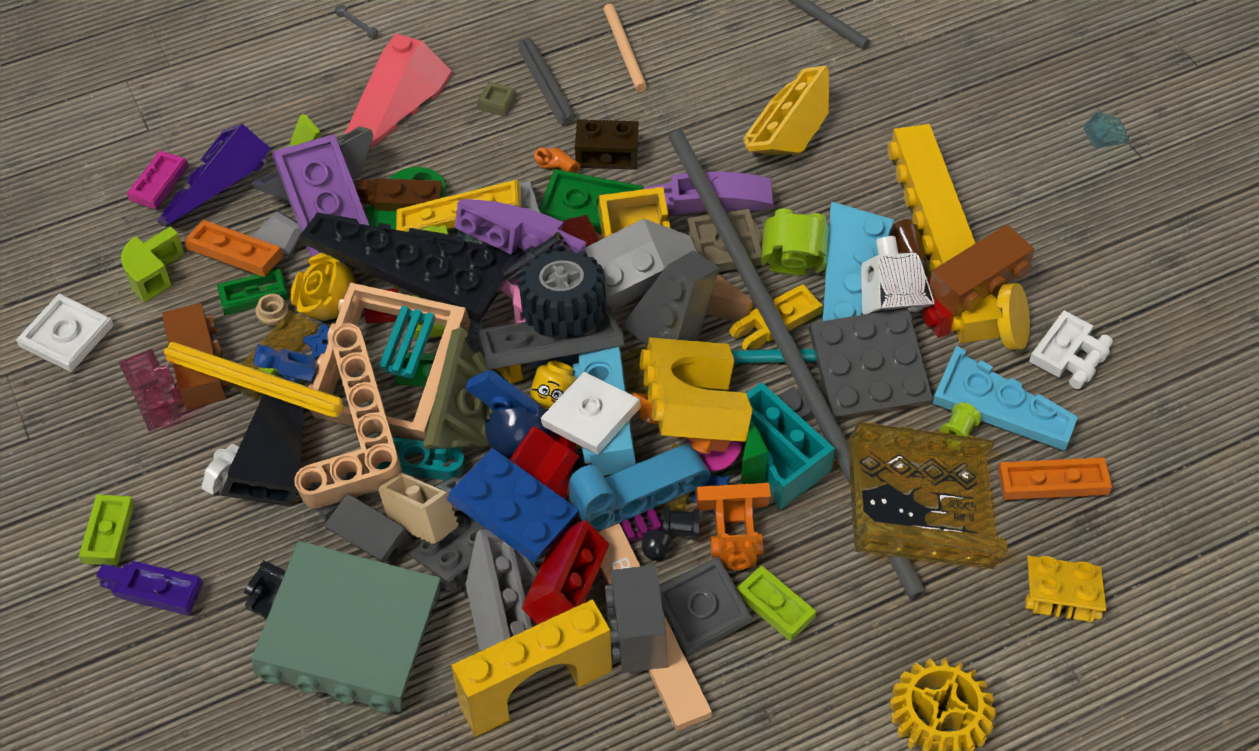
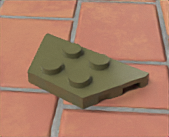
M462 327L451 332L423 447L426 449H482L489 447L485 434L484 419H489V414L494 411L490 406L465 389L468 379L487 371L488 367L480 352L473 353L465 341L468 333Z

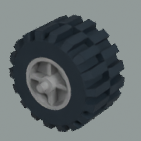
M568 249L561 252L553 250L549 254L542 253L538 255V259H531L527 263V267H523L521 270L519 290L522 314L525 317V322L528 326H533L534 331L538 333L545 332L546 336L549 337L560 335V338H567V335L574 334V336H578L584 330L590 331L594 328V324H599L602 321V315L606 313L605 275L603 274L601 264H597L595 258L587 257V254L581 251L574 253L573 250Z

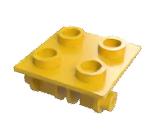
M1027 556L1029 594L1026 595L1025 609H1031L1032 614L1051 616L1053 604H1055L1054 617L1059 618L1062 605H1066V619H1071L1073 612V619L1091 623H1093L1094 619L1101 620L1103 611L1106 612L1101 566L1084 561L1069 562L1056 560L1050 556Z

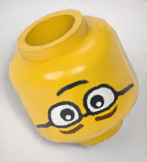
M554 360L539 366L530 389L531 398L539 403L541 407L550 409L578 379L574 374V368Z

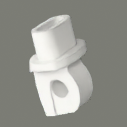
M231 444L226 449L215 451L214 460L205 470L201 486L203 490L212 495L220 490L239 448L237 445Z

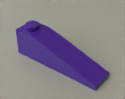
M242 123L224 129L200 159L205 164H201L187 177L186 180L189 184L187 190L182 188L175 194L157 222L160 225L170 224L251 172H258L267 162L268 158L265 155L271 148Z

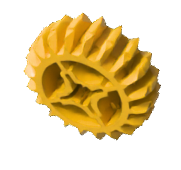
M946 657L941 660L940 666H936L933 660L929 658L924 667L916 662L911 668V673L904 671L901 674L900 683L895 684L892 694L894 697L890 700L889 708L894 711L891 716L892 724L899 725L897 730L898 738L910 737L907 744L909 750L919 745L922 747V751H974L975 746L981 748L985 744L987 739L985 735L991 734L994 726L992 720L995 718L996 710L992 707L994 701L993 694L985 693L987 689L986 680L975 682L977 675L975 669L965 673L962 671L963 665L961 661L954 668L949 666ZM957 694L960 695L966 701L967 704L960 701V699L957 697ZM948 700L945 708L947 711H943L940 719H937L938 707H942L944 701ZM917 714H920L921 716L925 717V719L928 721V725H926L917 716ZM951 728L957 731L946 732L943 730Z

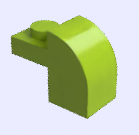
M171 226L144 243L137 236L133 237L125 245L121 254V263L131 289L144 303L168 289L172 285L165 266L185 253L178 233Z

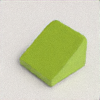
M305 114L300 115L291 138V146L322 138L320 130Z

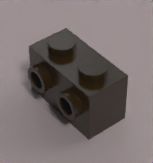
M577 119L575 160L580 163V168L637 170L639 121Z

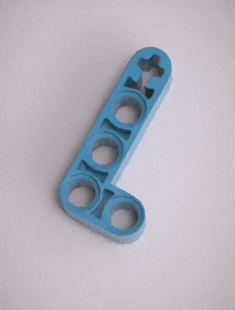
M684 444L608 477H604L596 465H587L578 469L571 476L569 482L570 502L579 509L578 516L581 521L586 519L599 532L697 490V487H702L708 482L711 472L697 450L693 449L690 446L691 444Z

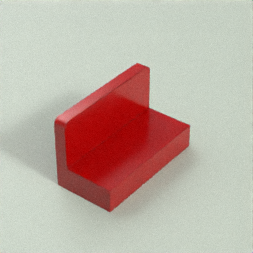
M533 426L510 458V461L555 492L579 455L551 438L536 426Z

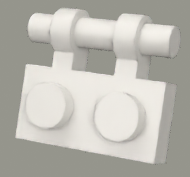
M1063 311L1035 348L1029 362L1057 377H1060L1065 369L1071 371L1073 376L1069 380V384L1075 389H1080L1085 382L1087 383L1092 379L1096 372L1095 367L1097 364L1103 362L1109 355V347L1112 345L1113 340L1108 335H1101L1099 340L1091 337L1093 325ZM1080 349L1087 352L1084 360L1076 356Z

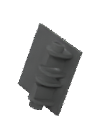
M464 512L457 516L456 522L459 523L458 527L443 540L435 544L423 540L417 548L408 553L411 558L441 578V588L446 593L450 590H458L466 582L476 533L480 529L487 530Z

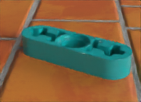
M393 437L396 450L399 451L398 457L402 473L444 481L452 478L458 479L463 475L465 460L461 449H426L423 447L424 441ZM413 452H419L425 456L417 464H410L405 461L406 457ZM431 456H435V459L432 460L433 465H431ZM448 459H454V462H451L449 467H444L443 464H446ZM382 462L376 469H385L390 466L391 462Z

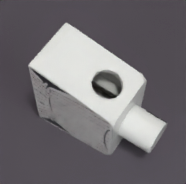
M895 236L877 239L878 255L863 262L861 265L863 315L907 307L909 312H917L933 305L934 299L919 255L916 253L899 254Z

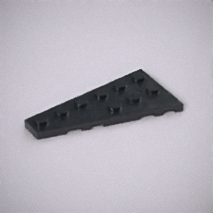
M318 212L300 234V243L427 300L464 307L467 310L469 319L480 323L511 275L505 276L502 268L521 257L524 250L517 248L512 254H509L482 241V244L467 242L457 235L409 228V232L391 229L390 224L379 223L377 227L359 224L358 220L354 218Z

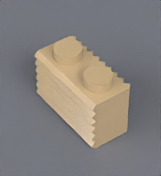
M402 472L379 487V493L387 517L403 526L408 533L421 537V540L425 539L426 542L435 544L443 540L458 527L457 517L454 516L455 511L452 510L454 505L447 501L448 492Z

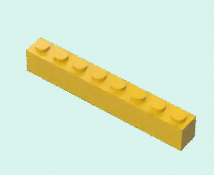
M930 124L895 128L893 130L892 142H888L887 145L890 161L894 160L896 179L899 184H903L905 204L912 209L913 224L918 225L924 254L929 256L930 273L932 274V270L976 243ZM990 294L982 299L974 309L970 311L965 310L956 317L954 316L951 331H956L960 344L999 338L997 321L998 317H1002L1001 308L998 309L996 295Z

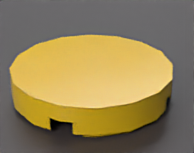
M1019 283L1004 284L1000 288L997 297L998 309L1002 308V317H998L997 321L1000 338L1007 349L1021 350L1026 347L1030 334V315L1026 294Z

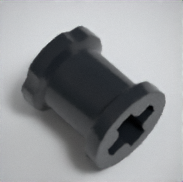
M663 507L662 532L668 536L691 537L693 541H698L700 509L694 508L692 512L670 511L669 507Z

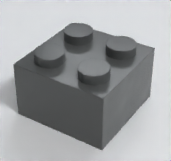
M648 565L611 570L612 585H605L608 622L611 631L613 660L621 659L622 673L668 668L666 629L657 566Z

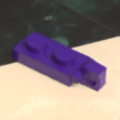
M132 561L131 564H124L123 568L102 564L96 575L100 586L112 590V595L120 599L190 616L203 586V581L199 576Z

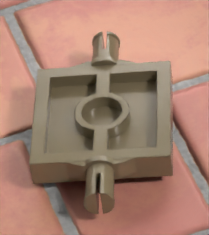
M750 209L726 212L753 265L761 266L763 228L759 229L753 221ZM703 215L687 218L688 233L698 254L719 267V272L737 269L710 216Z

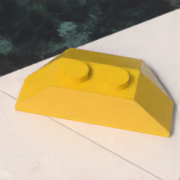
M827 65L802 69L796 75L797 78L786 84L770 100L743 137L749 152L771 155H797L806 149L807 144L820 129L821 124L829 114V69Z

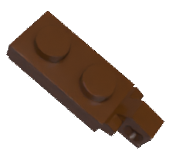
M376 178L371 181L369 179L353 181L360 202L375 206L376 211H397L400 208L440 199L443 191L442 181Z

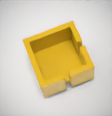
M664 187L599 195L598 211L603 239L642 219H647L670 228V223L667 221L668 211Z

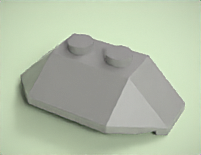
M642 219L586 247L584 253L587 254V257L595 258L597 264H601L603 274L605 275L606 307L614 311L644 296L668 264L693 250L697 252L689 235L647 219Z
M481 529L476 533L466 588L479 649L484 650L537 625L521 607L539 570L532 561L492 532Z

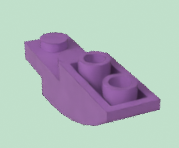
M705 172L725 212L742 209L756 211L774 208L771 178L736 172ZM687 173L671 175L672 183L643 187V189L664 187L668 217L706 211Z
M461 199L458 202L455 228L509 254H512L517 248L525 251L530 246L536 247L554 235L555 232L561 233L564 239L555 244L554 248L561 243L567 242L569 250H573L574 253L580 251L584 253L585 241L563 232V222L545 214L493 201Z

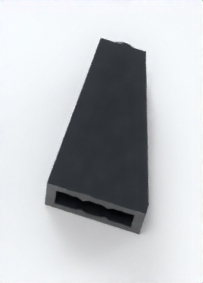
M295 382L305 386V383ZM263 394L220 488L221 496L291 506L298 492L295 486V476L301 466L304 407Z

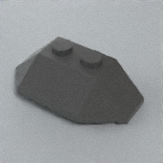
M361 126L337 138L352 181L360 177L373 138L372 130ZM278 169L251 182L257 190L289 200Z

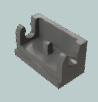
M348 493L324 525L327 530L339 535L375 557L378 561L390 565L395 563L407 545L409 546L412 542V538L403 526Z

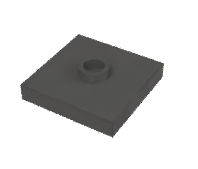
M718 556L660 586L663 611L687 656L753 622L747 607Z

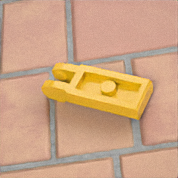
M804 284L772 300L788 331L823 312V305ZM758 308L751 311L750 315L734 323L730 328L729 332L735 339L749 334L754 327L758 329V331L744 339L741 345L743 350H757L766 341L770 342L773 340Z

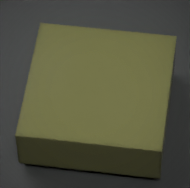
M488 82L477 101V109L506 116L517 97L516 89Z

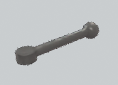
M338 5L335 7L337 16H344L366 31L369 38H376L378 36V30L375 27L367 26L348 13L346 6Z

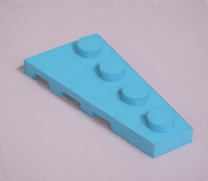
M831 201L823 321L862 315L861 265L863 262L878 255L876 240L890 235L894 219Z
M956 345L934 395L932 404L952 410L953 406L959 402L969 403L981 413V421L1058 449L1066 450L1078 418L1076 415L1040 394L1036 396L1030 394L1022 388L1023 384L1013 378L1009 380L992 371L993 367L982 360L979 363L966 356L967 351Z

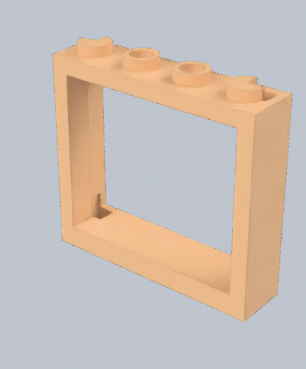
M350 283L344 300L340 299L339 315L336 323H332L329 328L326 351L318 358L316 366L317 375L314 384H310L308 387L333 395L340 372L331 344L332 331L337 326L345 323L357 326L363 308L398 316L403 305L409 307V310L412 311L418 309L424 314H427V312L434 313L436 317L434 324L445 326L414 421L409 422L387 416L392 436L424 441L451 332L460 327L468 332L471 322L467 310L464 307ZM351 342L345 344L343 347H344V348L350 347ZM344 406L343 411L336 418L310 410L316 418L355 427L349 407Z

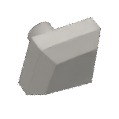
M276 211L251 237L280 246L283 254L292 255L300 240L301 231L297 221L280 211Z

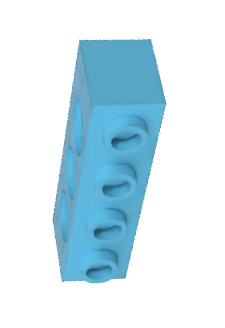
M619 346L578 353L579 363L573 364L574 374L577 378L583 372H586L627 392ZM631 420L625 424L598 455L582 447L585 464L592 463V465L598 466L603 476L615 474L636 465Z

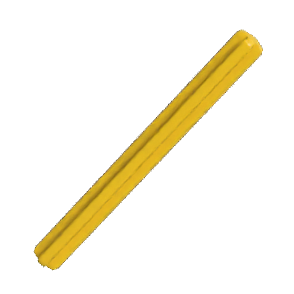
M170 342L168 347L164 349L166 360L318 413L336 418L344 409L340 397L176 342Z

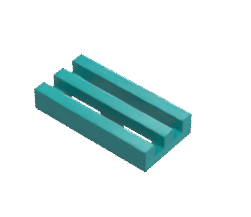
M402 305L379 363L381 371L410 379L414 378L436 320L434 313L427 312V314H424L421 310L414 309L412 311L409 310V307ZM408 319H411L406 330V333L404 335L403 341L401 343V346L399 348L396 359L394 361V364L391 365L395 352L399 345L400 339L404 332L405 326L407 324ZM423 322L406 369L402 368L418 323Z

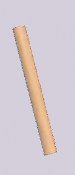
M607 4L603 10L636 91L643 92L646 90L647 85L614 5Z

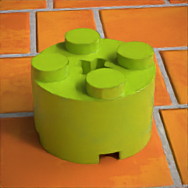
M790 209L776 210L775 216L764 222L761 264L764 266L768 263L770 264V271L783 275L803 276L806 273V269L815 268V273L823 271L827 266L829 226L826 223V216L819 213L809 215L795 214Z

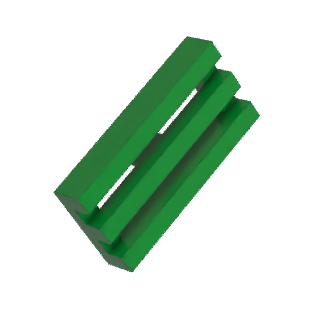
M281 268L270 271L265 277L256 274L217 284L225 316L256 308L260 298L267 294H277L284 300H289Z

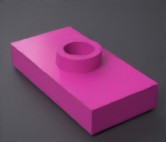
M159 151L127 192L129 201L157 209L189 167L187 159Z

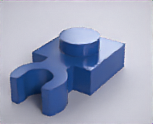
M257 344L254 354L255 366L277 369V373L282 374L283 377L291 381L300 382L307 380L312 382L315 372L314 356L283 348L280 351H276L271 347Z

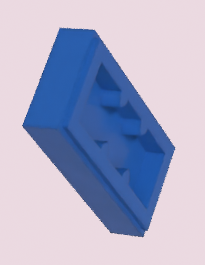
M491 369L467 381L465 389L490 406L494 412L526 407L527 413L537 414L536 407H541L539 403Z

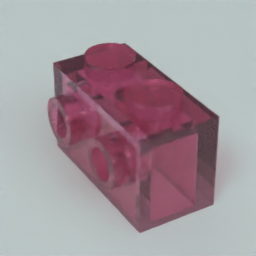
M152 349L119 362L148 431L167 426L181 418L177 405L182 403L176 386L173 384L175 383L167 364L160 366Z

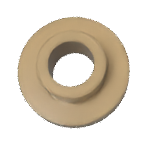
M267 294L260 298L255 312L261 323L277 325L288 317L289 306L281 296Z

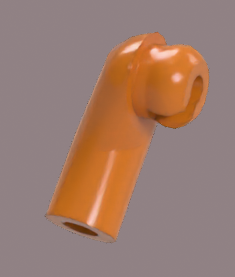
M540 147L534 153L536 164L544 169L561 168L563 171L578 173L580 170V163L560 148Z

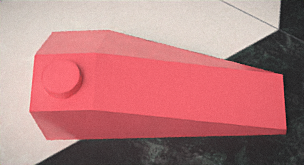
M395 33L379 57L345 134L359 126L371 129L373 138L370 147L372 148L398 127L397 123L408 114L413 116L418 112L419 105L428 98L433 100L437 97L452 76V70L423 41Z

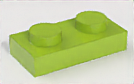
M96 494L78 556L82 564L118 566L135 505L132 496Z
M762 565L736 588L743 602L790 642L816 618V610Z

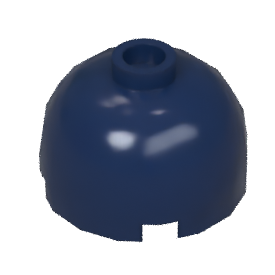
M517 407L489 414V419H484L488 445L491 449H495L510 460L533 426H536L554 439L555 432L543 427L541 417L549 409L536 407L537 414L526 412V407Z

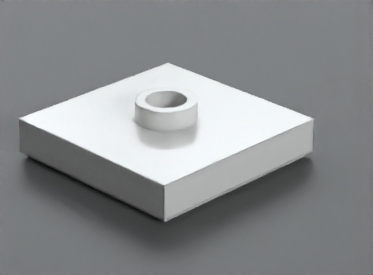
M58 294L16 341L19 347L72 372L114 324L111 318Z
M583 372L541 417L543 427L598 455L641 408L639 398Z

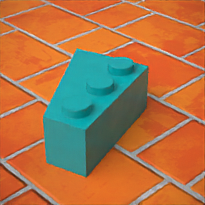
M761 382L746 393L752 408L749 426L755 425L769 451L765 483H769L770 493L779 510H781L831 472L835 448Z

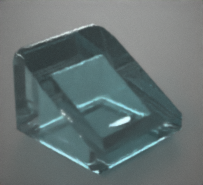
M1096 112L1084 125V131L1094 148L1119 145L1130 141L1118 117Z

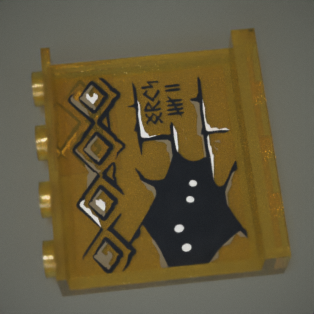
M858 422L847 441L855 552L994 569L1008 552L1006 538H998L995 533L986 456L994 446V440L980 439L976 436L951 435L941 431L929 432L914 430L910 427L879 425L875 422Z

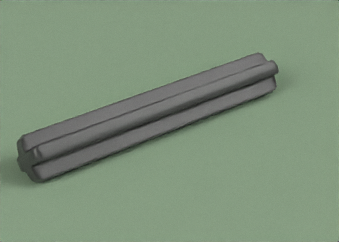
M531 38L520 40L518 50L558 123L562 126H565L567 123L571 124L574 121V113L534 41Z

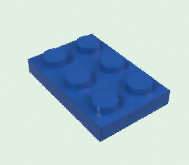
M493 448L449 491L447 501L534 564L574 521L579 512V509Z

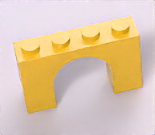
M649 337L647 350L642 349L640 354V370H644V386L649 387L648 402L653 404V421H658L661 435L746 442L752 415V408L747 394L701 389H729L734 364V357L729 344Z
M593 599L451 665L459 707L475 737L510 721L507 705L510 694L521 682L542 669L553 665L565 664L578 688L612 672L611 631Z

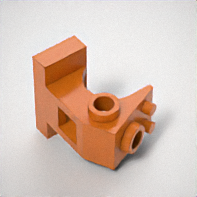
M769 483L697 487L695 497L696 508H699L700 511L714 510L716 536L710 537L712 558L718 556L725 570L756 568L757 556L763 555L762 533L754 532L752 508L768 507L771 497ZM744 522L745 535L725 534L724 523Z

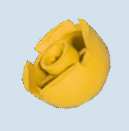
M318 253L307 261L310 266L305 273L300 270L297 273L291 288V302L297 306L296 310L309 318L332 320L339 315L338 306L340 299L344 300L350 283L356 284V280L351 269L345 263L324 253Z

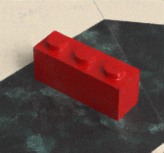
M586 519L565 530L550 546L521 609L537 625L585 603L610 545Z

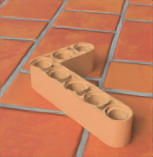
M350 323L341 324L332 331L331 344L361 449L307 465L297 472L295 486L303 502L311 508H322L341 502L347 493L355 498L377 491L381 485L402 472L365 341L360 329ZM355 342V344L351 347H343L347 343ZM356 372H364L359 377H351ZM365 401H373L368 407H359ZM374 431L382 432L376 438H368L369 434ZM382 462H391L390 466L385 469H376ZM356 472L352 479L342 480L346 473ZM317 482L321 483V486L314 491H307V488L311 484Z

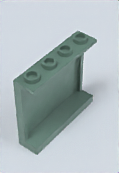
M298 541L251 658L254 675L271 684L284 682L295 685L298 690L305 693L314 694L317 691L326 693L343 703H353L354 701L364 703L377 712L389 713L394 711L401 713L402 698L432 608L437 606L440 597L441 578Z

